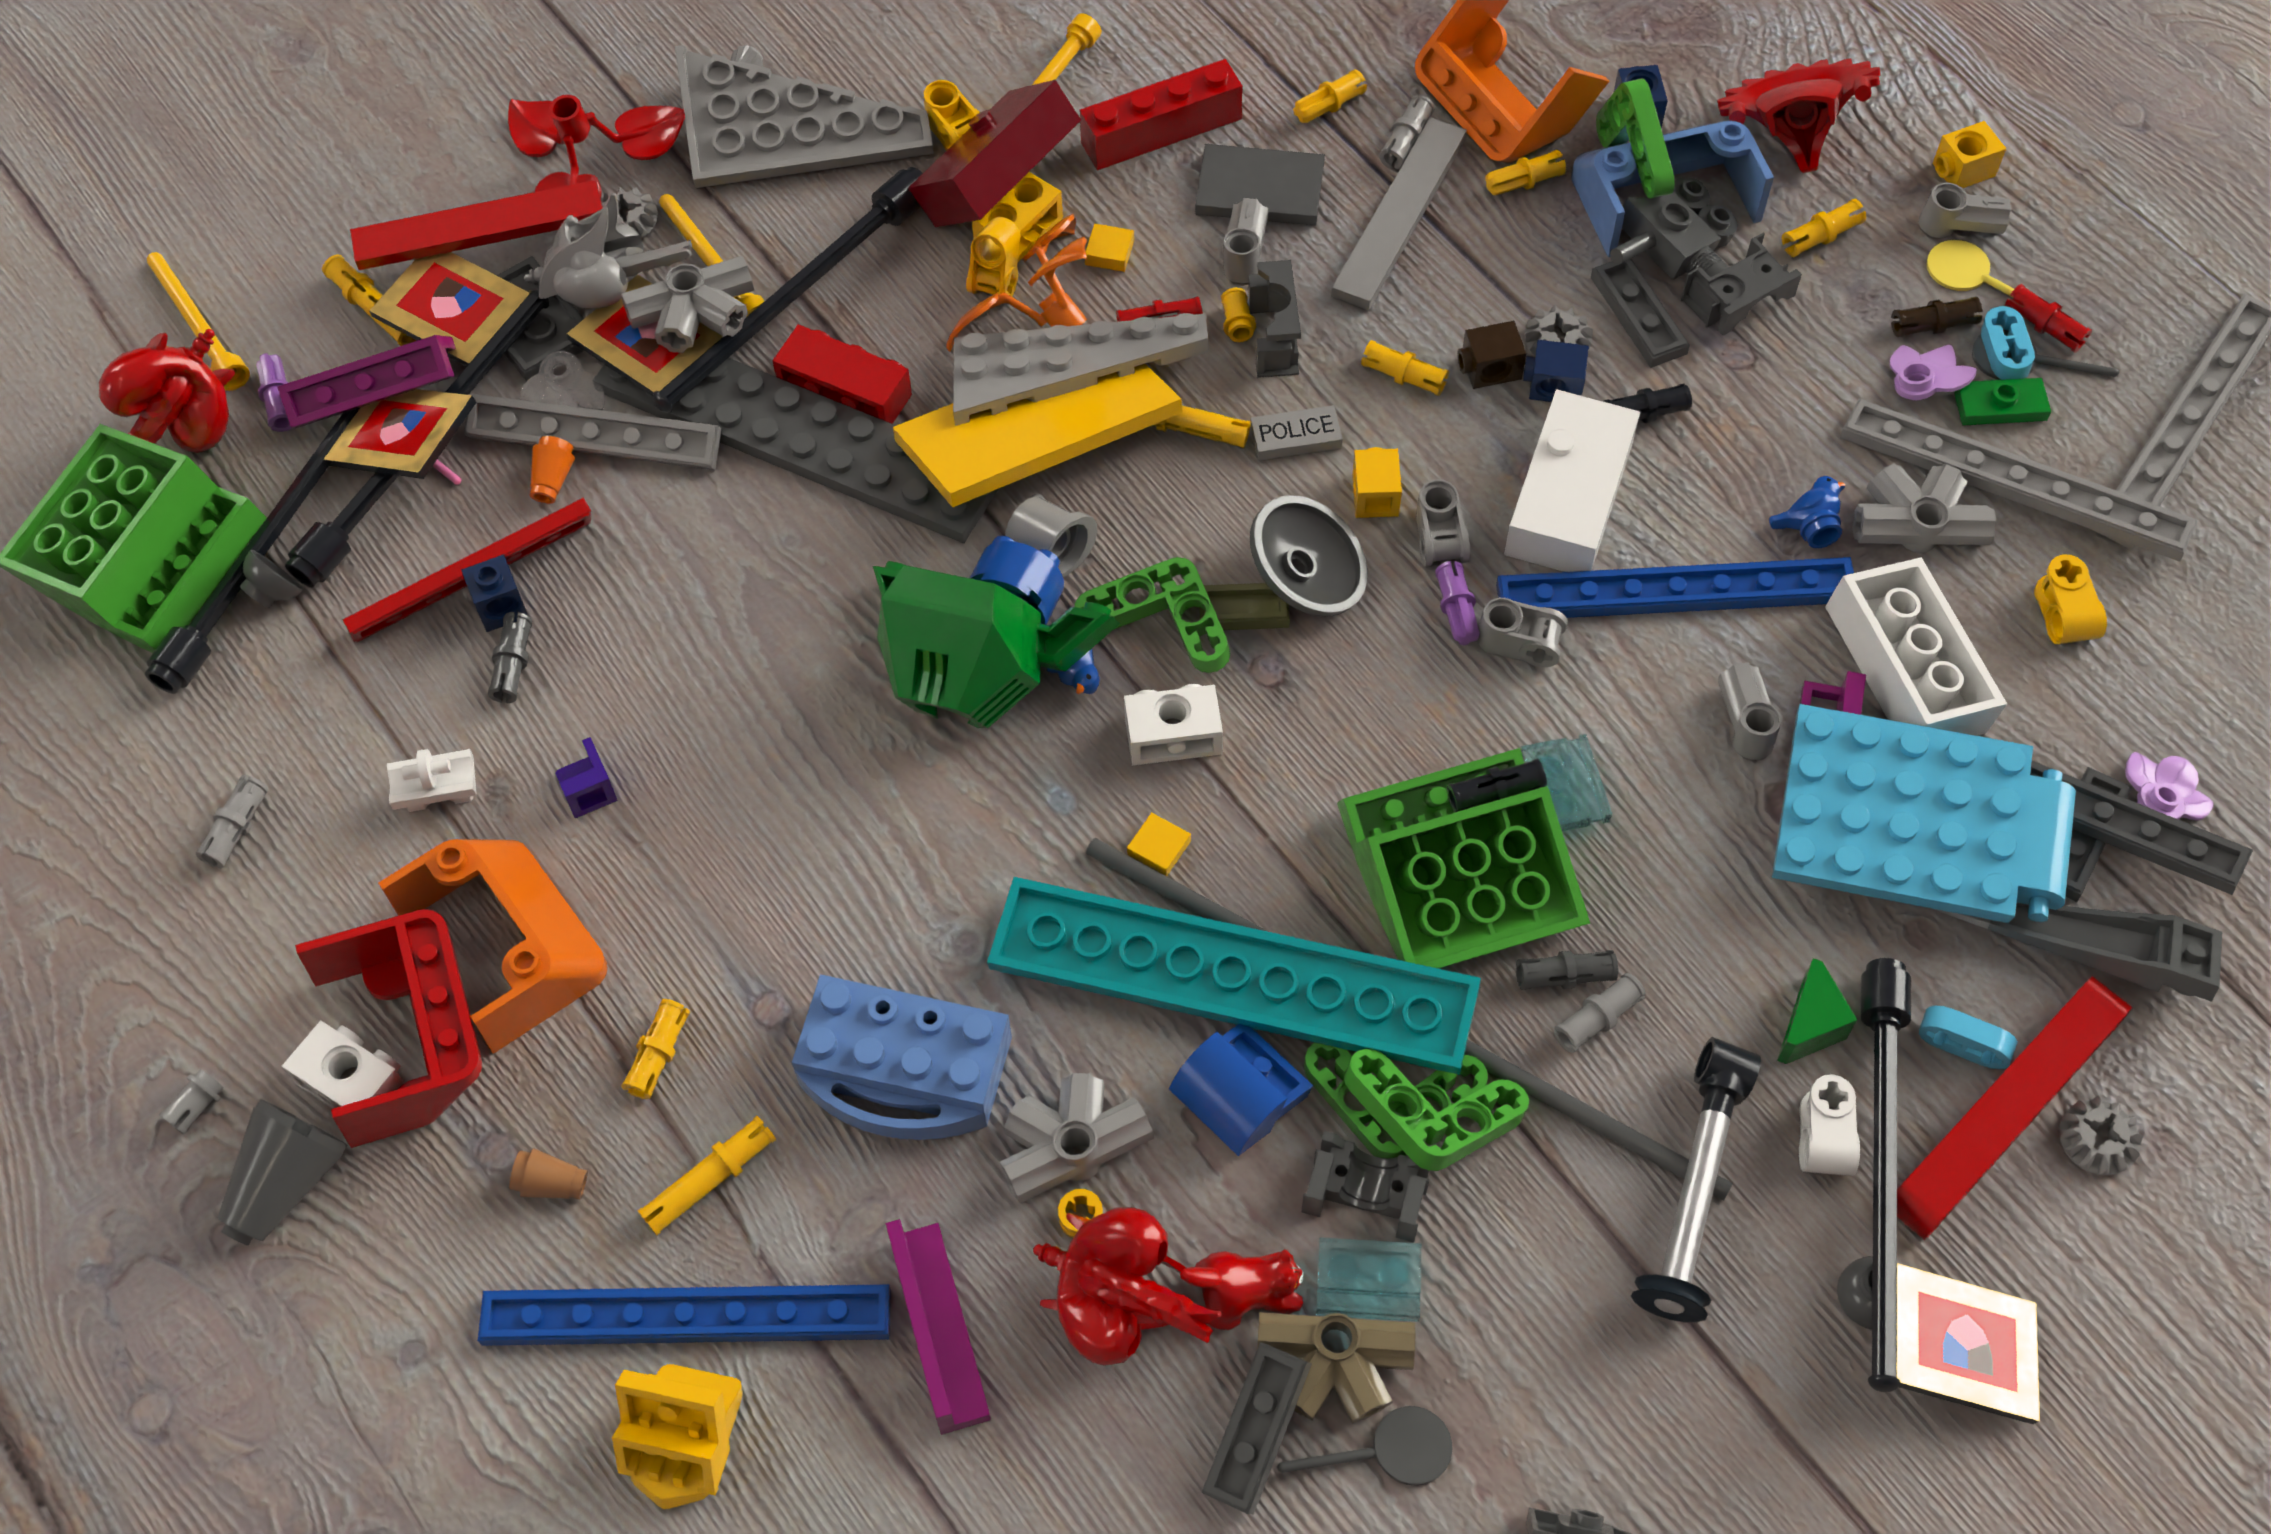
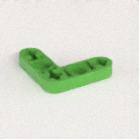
M1643 78L1623 82L1596 116V129L1600 143L1606 148L1627 143L1629 140L1646 196L1652 199L1672 194L1675 185L1673 169L1649 85Z
M1171 558L1098 586L1081 594L1075 602L1074 607L1084 608L1085 602H1093L1111 609L1110 615L1120 623L1115 629L1169 609L1190 661L1196 669L1206 673L1217 672L1229 662L1230 650L1224 630L1195 565L1186 558ZM1180 575L1185 583L1177 585L1172 577ZM1156 582H1159L1160 588L1163 591L1160 594H1157L1154 585ZM1141 588L1149 592L1148 597L1141 603L1132 604L1125 600L1126 595L1133 589ZM1117 598L1119 610H1115L1112 599ZM1190 607H1201L1206 611L1201 620L1193 623L1186 622L1181 617L1184 611ZM1206 633L1211 647L1215 649V653L1208 656L1203 651L1199 638Z
M1314 1042L1307 1049L1304 1062L1305 1075L1309 1082L1373 1156L1386 1159L1396 1158L1399 1155L1406 1156L1407 1154L1399 1145L1395 1146L1391 1141H1387L1384 1144L1380 1142L1381 1129L1373 1120L1374 1117L1366 1109L1355 1111L1345 1104L1344 1096L1349 1092V1089L1345 1084L1344 1075L1352 1055L1347 1049ZM1464 1055L1460 1072L1464 1077L1470 1073L1475 1076L1473 1088H1470L1467 1084L1460 1085L1452 1093V1102L1455 1103L1486 1086L1488 1080L1487 1069L1476 1057ZM1322 1056L1326 1061L1333 1057L1336 1059L1334 1070L1342 1079L1336 1090L1332 1088L1336 1086L1337 1077L1327 1067L1322 1068L1320 1071L1317 1069L1318 1057ZM1436 1070L1417 1084L1415 1088L1423 1097H1429L1437 1101L1441 1110L1452 1105L1446 1092L1454 1086L1457 1074ZM1388 1103L1389 1108L1396 1115L1401 1117L1413 1115L1411 1109L1404 1103Z
M1362 1049L1354 1053L1344 1075L1345 1084L1349 1091L1409 1158L1419 1167L1428 1171L1445 1169L1513 1130L1521 1123L1529 1105V1097L1524 1088L1513 1081L1500 1079L1491 1082L1437 1112L1388 1057L1373 1049ZM1496 1102L1503 1105L1495 1110L1494 1115L1491 1113ZM1388 1103H1404L1411 1109L1413 1115L1409 1117L1396 1115L1391 1111ZM1468 1117L1479 1124L1481 1131L1469 1132L1464 1130L1458 1124L1457 1118ZM1444 1134L1447 1136L1441 1148L1434 1145L1443 1139Z

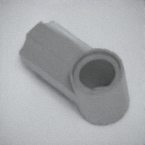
M1949 182L1940 183L1932 189L1919 216L1918 223L1924 233L1935 238L1950 236L1954 230L2004 234L2008 227L2011 211L2010 199L1969 195L1962 187Z
M1243 198L1240 203L1233 204L1228 232L1223 238L1224 275L1230 281L1239 284L1248 283V275L1258 274L1257 262H1260L1268 219V208L1260 204L1258 199Z
M1749 662L1734 664L1728 670L1721 672L1718 678V683L1734 728L1733 747L1739 755L1746 759L1761 760L1772 753L1782 723L1781 714L1770 703L1759 668L1751 666Z

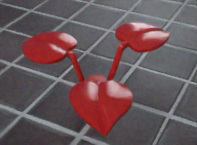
M561 95L553 101L528 102L511 99L508 110L510 134L514 144L521 153L530 157H544L555 149L557 143L566 145L571 167L570 174L566 172L551 173L539 181L534 192L596 180L600 197L602 190L598 178L592 174L578 175L579 167L573 145L587 138L591 125L612 142H622V148L628 157L637 160H651L662 156L673 146L685 119L684 109L672 106L637 107L624 112L616 119L615 128L618 133L616 134L597 120L593 112L585 114L580 100L573 95Z

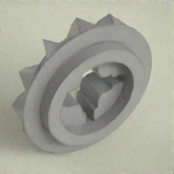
M619 187L616 194L619 207L617 225L624 224L633 227L642 238L656 225L658 219L657 207L650 194H641L637 187L633 188L630 192H625ZM604 193L603 208L609 200L610 194ZM622 208H628L629 210L627 222H624L623 218L620 217V210Z
M1556 305L1550 311L1539 309L1533 319H1528L1525 330V342L1534 355L1537 340L1560 342V338H1557V334L1553 332L1555 326H1558L1563 333H1566L1563 343L1588 345L1589 349L1591 347L1593 329L1587 325L1586 316L1575 315L1572 307L1568 311H1561Z
M2100 1096L2086 1101L2078 1100L2065 1112L2059 1126L2060 1142L2065 1153L2076 1165L2088 1172L2098 1175H2115L2131 1167L2140 1156V1146L2144 1135L2138 1132L2136 1116H2129L2121 1109L2120 1102L2111 1104L2102 1101ZM2106 1122L2109 1124L2108 1128L2110 1129L2108 1136L2112 1140H2107L2095 1149L2093 1147L2096 1143L2094 1140L2096 1132L2093 1129L2099 1128L2101 1124L2104 1125Z

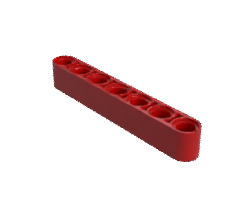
M2090 977L1897 1189V1218L1925 1241L2111 1035L2133 1007L2095 977Z

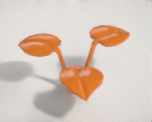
M1073 214L1059 221L1050 231L1038 238L1022 258L1025 263L1036 253L1042 267L1037 270L1028 283L1030 286H1033L1044 275L1053 291L1038 304L1043 312L1039 314L1005 292L1001 294L996 293L974 306L958 321L946 344L949 352H951L954 345V337H957L966 325L985 311L1004 303L1031 317L1040 327L1046 323L1050 327L1055 325L1077 326L1082 325L1087 320L1069 295L1064 292L1055 274L1057 267L1075 260L1087 258L1085 251L1087 239L1083 236L1071 242L1049 261L1045 255L1050 241L1062 236L1075 234L1076 217Z

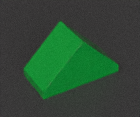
M1813 958L1803 977L1777 1059L1781 1063H1791L1846 1040L1857 1022L1856 1016L1823 961Z

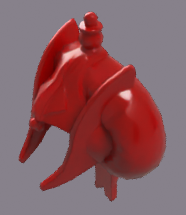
M206 329L204 334L199 333V337L193 340L191 347L178 348L166 346L168 335L166 333H159L150 340L146 347L121 354L105 368L99 381V398L105 408L121 417H130L140 413L139 418L128 434L156 444L162 438L166 428H168L174 442L181 449L193 453H201L211 449L221 441L229 420L224 386L233 378L235 371L232 369L212 371L203 362L204 354L209 351L210 344L213 345L214 343L212 338L215 336V332L212 329Z
M1134 1207L1114 1208L1091 1219L1067 1213L1066 1219L1078 1230L1067 1251H1063L1057 1246H1051L1048 1243H1045L1043 1246L1040 1244L1034 1246L1033 1252L1038 1256L1039 1261L1045 1262L1051 1267H1057V1270L1060 1271L1057 1299H1043L1040 1301V1306L1058 1311L1060 1323L1069 1343L1082 1357L1092 1363L1103 1366L1124 1363L1136 1352L1142 1339L1141 1330L1171 1325L1208 1343L1213 1330L1207 1324L1221 1317V1311L1205 1308L1194 1303L1185 1295L1175 1293L1167 1287L1143 1278V1276L1150 1274L1161 1263L1179 1273L1186 1268L1181 1263L1167 1256V1232L1154 1216L1144 1210Z

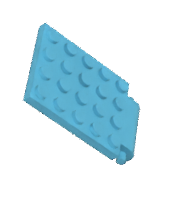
M1800 704L1795 720L1772 878L2009 923L2015 917L2016 903L2029 905L2028 918L2030 920L2044 922L2048 920L2049 909L2057 910L2065 905L2076 790L2070 784L2062 781L2063 774L2058 770H2045L2042 777L2030 775L2033 746Z

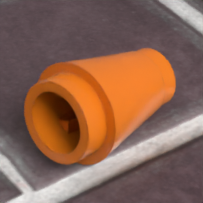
M543 436L539 439L538 444L532 447L531 490L529 496L533 500L547 504L555 502L556 496L575 460V456L572 454L573 446L568 441L554 436Z

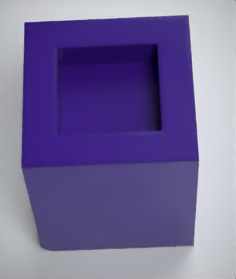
M591 737L582 740L588 754L587 758L560 768L555 772L574 818L618 801Z

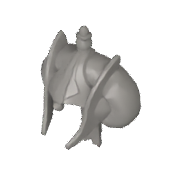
M612 193L604 208L579 222L576 217L569 215L556 232L553 245L547 250L544 260L545 266L529 270V274H525L524 280L526 283L532 282L534 285L539 283L540 299L558 295L566 302L577 307L600 309L611 306L622 299L620 294L625 293L628 287L627 277L637 275L642 271L649 272L653 268L670 266L675 262L690 257L692 255L691 240L644 252L643 241L633 227L624 224L617 225L618 199L616 193Z

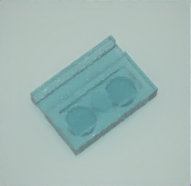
M1586 734L1579 735V739L1567 741L1566 738L1521 746L1524 763L1536 758L1542 763L1547 779L1546 786L1549 788L1562 831L1588 827L1590 823L1602 821L1603 824L1610 822L1612 811Z
M1320 1237L1316 1315L1326 1316L1332 1313H1340L1350 1318L1419 1322L1422 1244Z

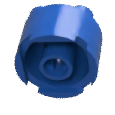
M997 536L994 538L992 544L984 549L970 576V579L995 583L1020 597L1041 612V624L1047 625L1064 590V579L1058 568L1060 560L1057 555L1046 549L1037 550L1029 545L1015 542L1007 536Z

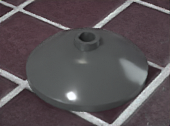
M1287 495L1271 500L1256 514L1250 529L1251 553L1261 577L1280 599L1302 612L1323 617L1342 614L1360 600L1366 589L1368 579L1365 554L1354 532L1334 511L1310 498Z

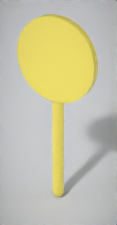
M1947 240L1937 244L1930 251L1926 263L1927 270L1930 276L1941 286L1956 291H1968L1986 283L2012 297L2010 294L2014 288L1989 275V259L1976 245L1962 240Z

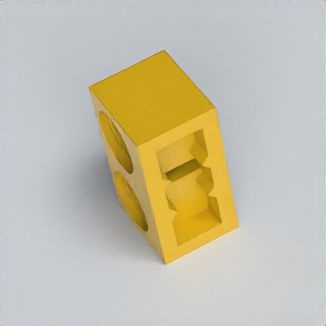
M1028 172L981 220L972 221L973 239L991 219L996 217L1010 219L1017 225L1020 231L1019 262L1038 238L1050 231L1063 219L1062 191Z

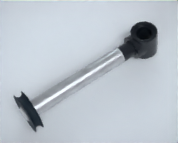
M1711 1037L1706 1042L1695 1068L1694 1082L1700 1085L1699 1093L1704 1097V1102L1661 1275L1648 1274L1637 1277L1635 1284L1639 1290L1633 1291L1631 1295L1634 1303L1642 1309L1656 1316L1680 1322H1700L1706 1320L1708 1316L1703 1307L1709 1306L1712 1300L1705 1291L1691 1284L1733 1108L1741 1104L1751 1093L1761 1065V1057L1758 1054Z

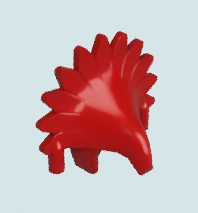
M1848 58L1830 65L1827 59H1823L1808 67L1797 63L1790 66L1786 71L1769 70L1765 72L1764 78L1745 79L1742 81V87L1726 90V97L1717 100L1720 116H1729V121H1736L1744 124L1746 116L1760 122L1769 130L1772 137L1777 136L1787 146L1802 173L1813 172L1818 169L1821 148L1831 125L1835 124L1840 110L1853 95L1859 101H1867L1871 97V87L1880 85V67L1871 68L1870 61L1853 64L1852 59Z

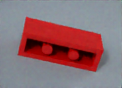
M799 324L772 360L777 378L891 424L894 423L912 396L909 369L892 359H883L868 353L858 345L846 344L831 338L821 330H811Z

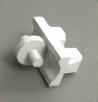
M428 749L418 750L416 759L387 763L390 784L389 804L393 810L406 808L409 812L425 810L431 803L451 800L455 804L470 802L476 796L474 758L470 749L433 756Z

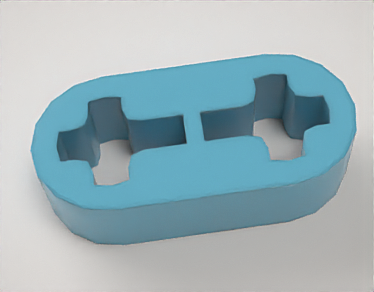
M2006 306L1992 308L1987 312L1981 329V338L1991 369L2001 380L2024 379L2029 375L2035 358V352L2024 319L2013 308ZM2003 329L2009 330L2007 336L2004 335ZM2008 352L2011 353L2012 359L2006 358Z
M1930 1006L1927 1008L1919 1028V1035L1926 1043L1991 1069L2008 1068L2017 1046V1040L2010 1032L1945 1006Z

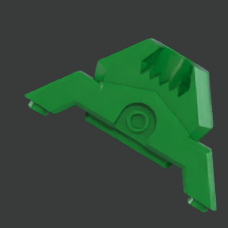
M887 561L885 567L873 566L882 596L877 639L895 698L908 707L913 708L914 711L938 719V707L969 719L968 724L976 728H989L1040 684V667L1063 672L1067 671L1120 624L1110 615L1111 609L1093 602H1085L1084 608L1071 607L1048 626L1041 624V612L995 583L907 566L893 561Z

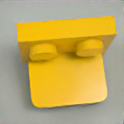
M674 1364L662 1366L656 1375L624 1369L615 1384L621 1422L612 1436L618 1473L631 1476L633 1484L662 1509H671L705 1499L709 1494L716 1495L730 1451L729 1437L742 1400L741 1381L737 1378Z

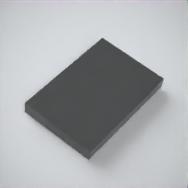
M1205 144L1195 204V215L1231 218L1233 204L1240 203L1243 198L1258 199L1260 204L1268 208L1267 221L1316 226L1325 154Z
M531 256L497 276L528 292L530 289H539V283L537 285H534L532 282L526 283L524 276L529 274V270H535L540 265ZM558 295L548 298L549 307L543 308L504 353L527 383L584 351L569 341L566 334L580 323L584 317L574 305L566 302Z

